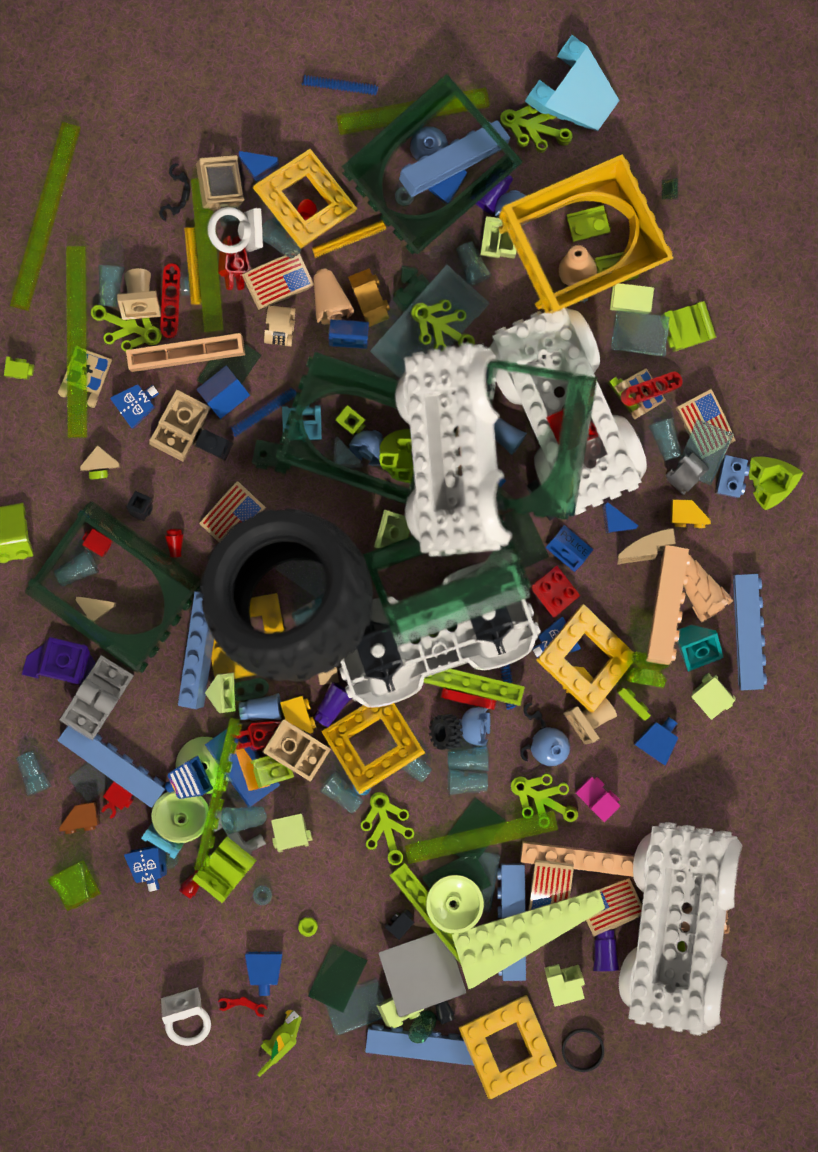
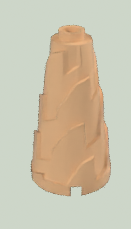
M691 557L690 565L686 566L685 571L688 574L687 584L683 586L697 617L701 622H704L724 609L725 605L732 603L733 599L723 587H720L706 573L697 560Z

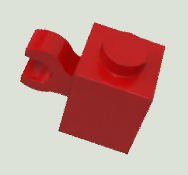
M102 519L99 523L100 532L92 528L91 531L87 530L82 538L84 540L82 545L101 557L106 555L114 540L107 537L113 531L114 525L111 524L109 529H105L103 526L106 521L105 519Z
M114 781L103 796L109 802L102 808L101 812L104 813L107 808L112 809V814L110 815L112 819L117 813L116 807L120 810L124 807H130L134 801V798H132L133 794Z

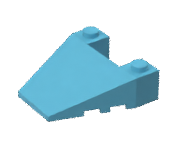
M571 35L557 55L558 58L572 67L556 91L539 80L525 102L540 113L550 114L558 119H565L574 122L576 125L598 131L619 102V99L588 46Z

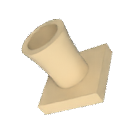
M140 268L128 270L124 274L128 293L117 294L122 320L161 317L156 291H149L151 273Z
M606 698L592 713L587 709L581 712L578 707L570 708L563 713L584 744L594 743L600 739L594 729L617 717L615 709Z

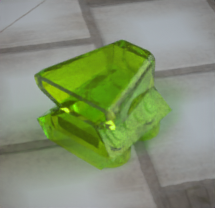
M634 652L632 654V661L636 668L626 672V681L665 688L667 680L659 671L668 668L670 664L647 662V653Z
M84 860L54 874L47 880L58 893L67 911L75 909L101 894Z

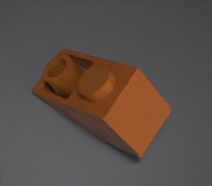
M96 801L75 805L59 827V831L71 834L76 833V829L84 828V831L96 829L95 826L100 824Z

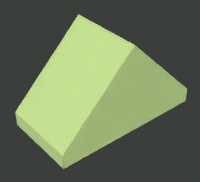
M234 673L217 674L205 692L219 713L235 711Z

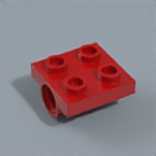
M558 566L554 567L530 587L553 618L581 596Z

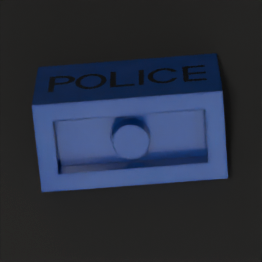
M565 525L545 547L574 572L593 551L588 544Z

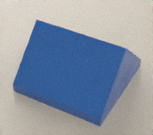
M239 151L241 162L256 183L279 168L277 157Z
M331 319L329 346L367 349L369 322Z
M227 366L223 367L197 388V391L220 419L250 396Z
M606 502L602 506L606 533L633 530L638 527L636 523L610 503Z

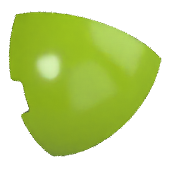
M411 429L390 433L382 440L379 449L382 469L389 472L391 478L405 483H412L414 474V463L411 454Z
M751 458L749 479L754 482L755 491H753L757 502L764 510L776 506L792 492L804 472L787 462L775 458Z

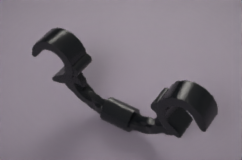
M177 163L170 166L169 174L174 181L180 180L185 182L186 190L182 192L181 200L183 201L179 207L172 208L170 204H167V206H163L160 209L159 215L164 221H167L163 216L164 210H171L173 216H175L185 207L186 201L189 200L190 186L184 172L178 176L172 173L173 169L179 166Z
M532 703L526 704L523 709L525 716L529 720H532V718L540 720L542 726L540 730L546 728L542 714L537 710L535 714L528 715L527 708ZM529 744L523 747L520 751V756L524 761H528L524 757L523 752L526 749L531 750V746Z

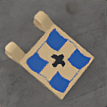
M76 347L58 394L61 397H66L70 385L88 391L91 394L87 404L89 407L95 408L112 359Z
M646 368L616 385L615 389L620 393L631 386L653 378ZM642 387L643 394L648 396L647 389ZM661 395L638 403L639 408L633 411L631 415L635 420L665 402L666 399Z

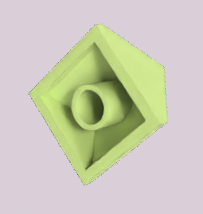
M384 510L374 548L403 555L410 532L406 517Z

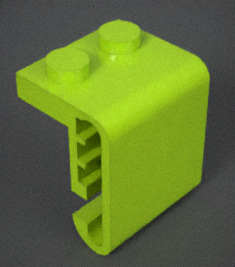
M705 301L675 311L671 310L661 315V324L663 329H666L668 335L667 342L669 347H672L673 352L717 338Z
M24 503L0 507V563L34 556L28 536Z
M226 836L193 877V880L214 898L223 903L257 860Z

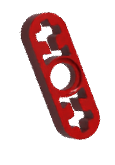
M442 688L441 698L495 710L496 700Z

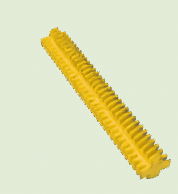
M381 220L370 226H365L361 230L345 234L341 238L325 242L321 246L312 247V251L317 258L319 255L325 254V252L334 251V248L339 249V247L341 248L345 244L350 245V243H354V240L357 242L359 239L365 238V236L370 237V235H374V232L375 234L376 232L379 233V231L385 230L386 226Z
M186 227L184 231L189 270L191 304L198 305L201 303V299H199L201 298L199 297L201 292H199L200 287H198L200 286L198 285L200 280H198L199 275L197 274L199 273H197L198 266H196L198 264L196 260L198 259L195 256L197 255L195 254L197 252L195 248L197 247L194 244L196 243L194 242L196 241L194 239L196 235L193 232L195 228Z

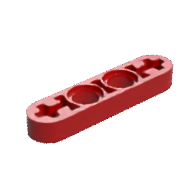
M173 263L167 264L164 267L160 330L162 335L168 339L176 337L179 327L181 271ZM171 267H174V270L177 271V274L173 275V281H177V284L166 283V280L170 281V275L167 274V271H170ZM170 286L175 287L177 291L173 297L166 295V289ZM172 305L175 307L176 312L173 316L165 314L167 306ZM164 318L169 320L176 319L175 322L171 321V327L175 329V331L171 332V335L164 331V328H168V321L164 322Z
M670 372L636 384L622 391L621 400L625 405L633 406L672 392L682 386V377L677 372ZM674 380L673 383L668 385V381ZM656 382L661 384L662 391L657 389ZM642 387L647 389L648 396L643 394ZM636 394L634 398L629 397V395Z

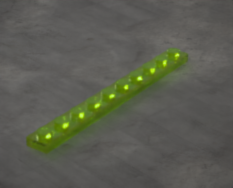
M65 122L61 124L10 307L28 312L30 310L80 135L81 127Z
M66 246L68 438H88L86 246Z

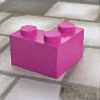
M590 776L575 793L605 822L620 807L617 803L620 799L611 790L609 792L605 791L603 788L605 784L598 777L594 779Z

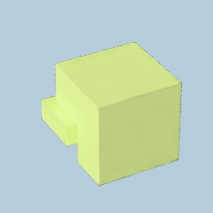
M486 216L480 255L500 258V256L515 258L516 248L508 232L503 234L499 232V227L502 226V220L499 218Z
M708 673L702 678L703 683L693 691L691 697L712 720L724 709L728 710L733 706L736 697L734 695L731 696L719 682L717 675L712 677Z
M302 814L271 820L275 838H272L275 849L277 848L278 852L305 845V847L309 846L308 841L313 840L311 831L306 830Z
M559 964L544 968L554 1006L584 999L581 986L585 985L579 965L561 970Z

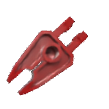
M227 236L223 239L222 243L233 246L238 244L241 239L239 236L233 238V242H231L230 236ZM244 248L237 253L220 251L218 273L221 277H225L226 289H233V277H236L237 289L243 290L245 283L242 275L250 270L246 249Z
M281 722L251 723L245 731L232 734L233 738L236 739L243 736L248 737L249 742L236 745V750L250 747L252 750L257 751L266 747L274 734V729L278 728Z

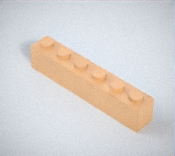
M241 333L131 349L126 350L129 370L136 372L245 355L243 336Z
M669 545L663 548L646 656L647 662L669 665L671 661H675L676 649L673 648L674 642H677L679 638V630L676 629L677 623H680L682 619V611L679 610L680 604H683L685 599V593L682 590L683 585H686L688 580V574L685 571L686 566H689L691 561V555H688L689 549Z
M522 841L520 861L535 864V860L574 864V869L633 876L635 855Z

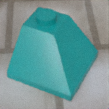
M695 625L679 629L677 645L688 672L724 658L716 630Z

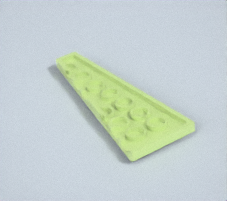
M600 889L472 927L462 933H453L452 937L468 988L471 989L605 909Z

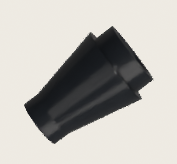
M447 1000L435 1004L438 1021L440 1020L441 1025L455 1019V1012Z

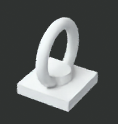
M224 207L217 210L211 216L208 223V236L212 244L218 250L225 253H237L244 248L246 252H251L262 248L261 209L254 208L244 213L232 207ZM224 215H232L240 220L238 235L241 241L236 245H225L216 235V223Z
M198 988L161 998L162 1019L165 1024L166 1033L172 1041L180 1045L189 1046L195 1045L207 1037L211 1029V1020L208 1013L201 1008ZM197 1014L203 1020L202 1031L194 1037L184 1038L177 1035L173 1030V1021L186 1019Z

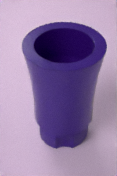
M499 169L472 198L473 202L485 212L494 215L498 199L508 191L513 178L505 171Z
M331 681L327 693L318 706L313 718L322 725L329 727L344 706L352 699L348 697L346 689Z
M607 930L595 936L593 971L620 970L614 930Z

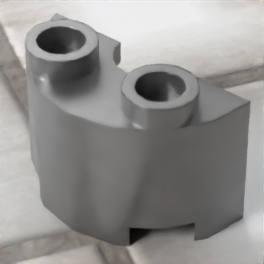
M694 453L689 457L685 455L678 462L680 466L676 470L672 468L665 475L667 480L682 495L688 492L709 470Z

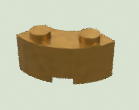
M369 268L349 276L352 289L357 297L365 321L369 322V327L390 319L387 312L390 310L387 300H382L377 287L380 285L377 275H372Z

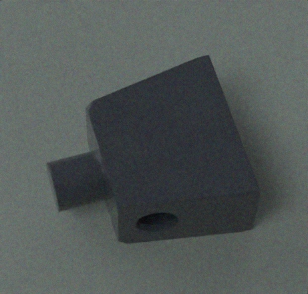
M201 428L193 446L226 461L234 443Z

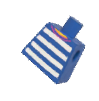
M195 756L168 774L169 781L165 783L166 790L169 793L175 792L179 799L201 796L213 789L199 756Z

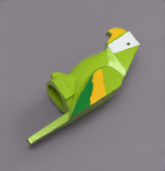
M287 1010L285 1012L287 1015L284 1024L273 1033L270 1040L263 1041L261 1047L271 1056V1059L256 1074L258 1077L265 1073L274 1063L276 1064L296 1044V1037L302 1017L297 1012Z

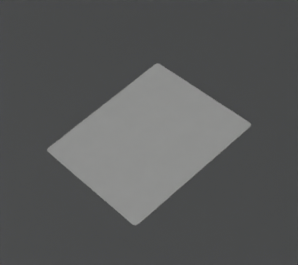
M436 933L379 952L399 1017L466 994L456 958Z

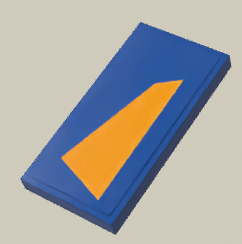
M234 723L206 743L205 746L246 805L251 807L280 786V784L277 782L258 788L253 771L254 766L250 761L261 757L257 751L252 750L250 747L236 750V745L249 741L246 736L238 739L233 738L232 734L242 731L238 724Z

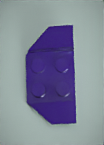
M49 637L45 644L26 657L22 675L38 679L41 675L81 686L96 663L87 646Z

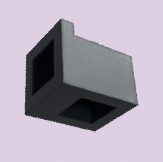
M135 491L126 508L131 516L145 521L146 517L150 516L153 510L152 498Z
M406 908L401 913L396 912L390 919L392 923L389 924L387 922L385 928L400 940L415 923L412 919L414 915Z

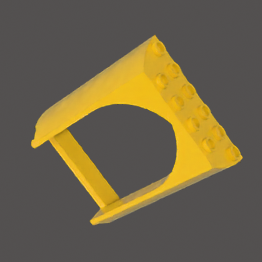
M623 154L502 207L499 219L502 220L499 232L500 234L508 232L540 298L535 303L537 309L543 308L545 313L550 314L673 259L672 250L666 244L664 234L655 222V215L649 210L647 199L641 193L638 181L632 175L630 164ZM580 201L601 202L623 213L629 219L630 234L627 247L618 262L598 274L553 293L521 225L566 205Z

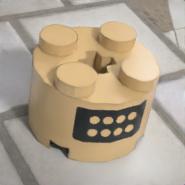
M268 306L264 343L292 346L295 308Z

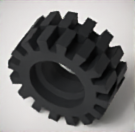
M453 714L434 717V720L430 722L432 726H429L431 730L429 736H432L430 740L434 742L433 746L437 747L438 750L457 748L460 745L459 741H462L460 735H463V732H460L462 725H459L460 720L453 716Z

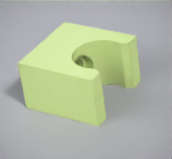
M618 283L612 286L610 310L648 315L652 309L654 288Z

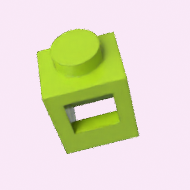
M6 357L5 377L29 380L30 376H33L34 365L27 363L26 359L15 358V361H13V358Z
M348 405L335 420L352 435L358 434L366 426L363 424L365 419ZM349 419H355V425H349Z

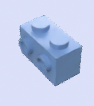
M728 455L723 456L716 494L740 498V495H744L746 484L743 481L744 477L748 476L750 465H747L748 460Z

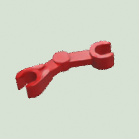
M245 996L236 999L222 997L218 1000V1002L225 1001L227 1003L226 1007L219 1008L221 1011L242 1005L254 1010L257 1016L264 1017V1014L258 1012V1008L268 1009L265 1004H257Z

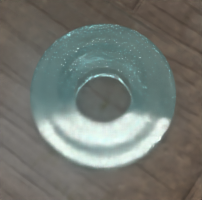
M404 186L397 189L395 193L396 202L402 206L410 205L414 200V196L411 197ZM401 194H408V198L403 200Z
M259 886L253 892V899L259 905H266L272 899V892L266 886ZM265 892L266 898L261 899L259 893Z

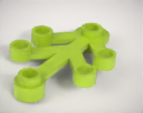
M529 104L518 111L508 109L501 114L500 121L502 125L506 128H511L520 147L528 145L529 136L523 134L519 126L526 128L536 145V151L539 153L545 152L548 144L540 138L538 132L556 137L557 142L563 146L568 145L572 140V132L569 129L563 128L558 130L540 124L546 120L555 119L556 116L542 113L529 120L523 119L522 117L530 113L535 114L538 112L536 109H532ZM507 116L513 117V120H509ZM562 133H566L568 137H563ZM524 138L526 142L523 143L520 139ZM543 144L545 147L540 148L538 145Z
M442 299L438 304L427 306L424 303L415 304L411 310V316L419 323L421 333L418 338L419 342L425 345L431 342L432 337L428 334L427 322L432 324L434 332V350L438 349L439 345H442L441 351H444L446 347L442 331L457 340L459 346L463 344L464 338L467 339L466 344H472L473 346L475 344L473 336L461 334L446 324L457 320H465L466 312L456 309L452 314L436 318L431 314L441 310L449 311L451 309L450 301ZM446 302L447 307L443 309V303ZM419 309H422L421 315H418ZM459 312H462L461 318L457 317ZM427 335V340L424 342L423 337Z
M96 305L91 310V316L96 321L106 320L123 327V329L116 332L106 333L103 337L106 344L111 345L115 340L132 333L141 335L134 340L122 342L121 348L125 352V343H130L131 347L128 350H131L144 343L151 346L157 345L162 339L161 331L157 327L152 326L149 318H142L145 327L142 328L137 325L135 319L122 320L117 316L107 313L106 309L101 305ZM98 310L103 311V315L101 317L96 316V312ZM152 332L156 334L153 340L149 339V334ZM108 335L113 336V340L111 342L106 341V337Z
M544 773L540 777L529 780L522 776L514 778L511 782V790L520 797L524 818L528 819L533 816V809L529 806L527 795L534 798L539 815V825L542 828H547L550 825V819L546 815L544 804L563 814V818L568 822H573L578 818L576 807L571 805L565 807L549 798V796L556 794L566 795L569 792L567 783L562 782L558 786L536 791L531 787L540 784L548 786L552 783V776L549 773ZM545 776L550 777V781L544 782L543 778ZM519 783L524 785V788L521 790L517 788ZM566 786L567 790L565 792L560 791V787ZM526 809L531 810V814L525 815L524 811ZM570 811L574 813L572 818L567 816V813ZM544 818L548 820L546 825L541 823V820Z
M377 792L370 799L372 808L368 816L361 822L362 830H371L372 821L379 812L381 820L371 838L367 840L366 847L370 850L375 849L377 841L384 831L390 851L388 853V861L392 865H399L403 861V854L400 850H397L392 829L403 834L406 839L413 838L414 830L410 827L406 828L388 818L386 810L398 815V818L402 821L408 819L409 812L406 809H400L389 803V798L385 793ZM378 798L383 799L382 805L376 804ZM405 811L407 813V817L401 818L399 815L400 812ZM364 822L370 823V827L368 829H365L363 827ZM406 830L412 831V835L410 837H407L405 835ZM370 840L375 841L374 847L368 846ZM394 853L399 855L398 860L392 859Z

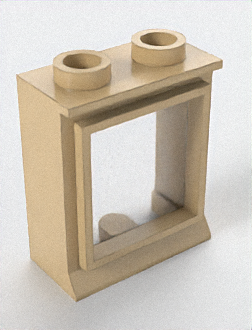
M237 155L200 158L196 163L203 208H209V210H218L225 206L238 208L244 201Z

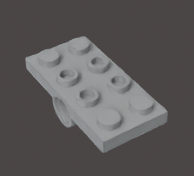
M101 655L78 689L60 721L93 741L134 675Z

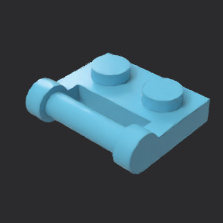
M321 405L309 408H288V406H282L283 441L322 440ZM315 415V420L289 421L288 416Z
M151 823L141 838L144 841L148 840L169 853L173 859H175L184 843L171 842L161 837L155 830L153 823Z

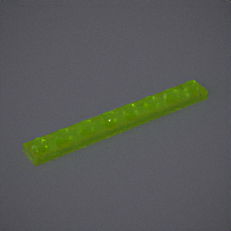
M487 87L337 115L336 119L339 134L345 135L488 108L490 103Z
M208 177L210 194L212 196L210 177ZM195 178L191 179L204 332L224 331L217 248L212 244L208 236V223L213 215V210L203 208L199 180Z
M232 717L229 720L195 870L203 871L210 863L211 856L208 853L209 848L214 846L215 837H212L214 829L217 830L220 818H217L218 810L221 811L223 808L224 799L221 798L223 792H226L228 787L227 773H231L233 762L230 761L231 755L236 752L237 743H235L236 735H240L242 728L238 718Z
M551 811L404 846L408 864H413L559 829L555 812Z

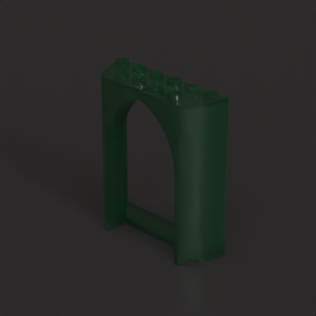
M446 74L341 167L345 170L342 174L349 182L353 180L357 184L355 189L363 198L367 196L370 199L367 203L375 212L380 211L382 213L380 218L388 227L392 225L395 228L392 232L400 241L405 240L407 242L405 247L412 255L414 253L418 255L522 164L523 161L450 76ZM457 98L505 155L453 201L439 210L422 215H406L389 209L384 196V178L393 155L420 128Z
M315 352L313 357H308L305 366L308 368L306 375H302L298 389L301 392H297L292 407L295 410H291L286 425H289V428H285L280 443H283V446H279L276 458H279L278 461L406 504L408 497L416 488L414 471L409 486L406 488L339 465L326 458L315 448L305 431L303 423V412L310 405L322 398L337 394L357 395L398 409L395 396L399 380Z
M492 359L486 366L485 384L493 383L494 387L491 388H494V390L498 369L569 381L557 457L548 478L537 490L523 498L515 499L511 497L498 484L495 491V502L503 501L504 505H498L504 506V509L499 510L515 509V513L519 514L532 512L535 517L557 516L559 519L568 520L569 516H575L598 377ZM494 390L486 392L491 407Z
M90 501L83 510L79 511L77 514L78 518L35 578H31L25 594L135 673H143L149 665L147 663L149 657H155L160 650L157 646L160 642H165L171 634L169 632L172 626L176 627L182 619L180 616L182 611H187L193 604L191 599L194 593L201 591V578L98 504ZM86 522L143 562L155 575L164 597L162 624L144 633H117L97 624L42 584Z
M497 514L500 525L505 531L509 532L507 526L504 527L505 522L502 515ZM411 536L363 554L397 647L531 597L528 590L531 588L528 577L524 578L526 574L522 564L519 565L522 561L518 551H515L516 547L513 539L509 540L508 545L500 546V550H494L480 567L466 576L393 604L389 603L378 571L425 554L421 553L420 541Z

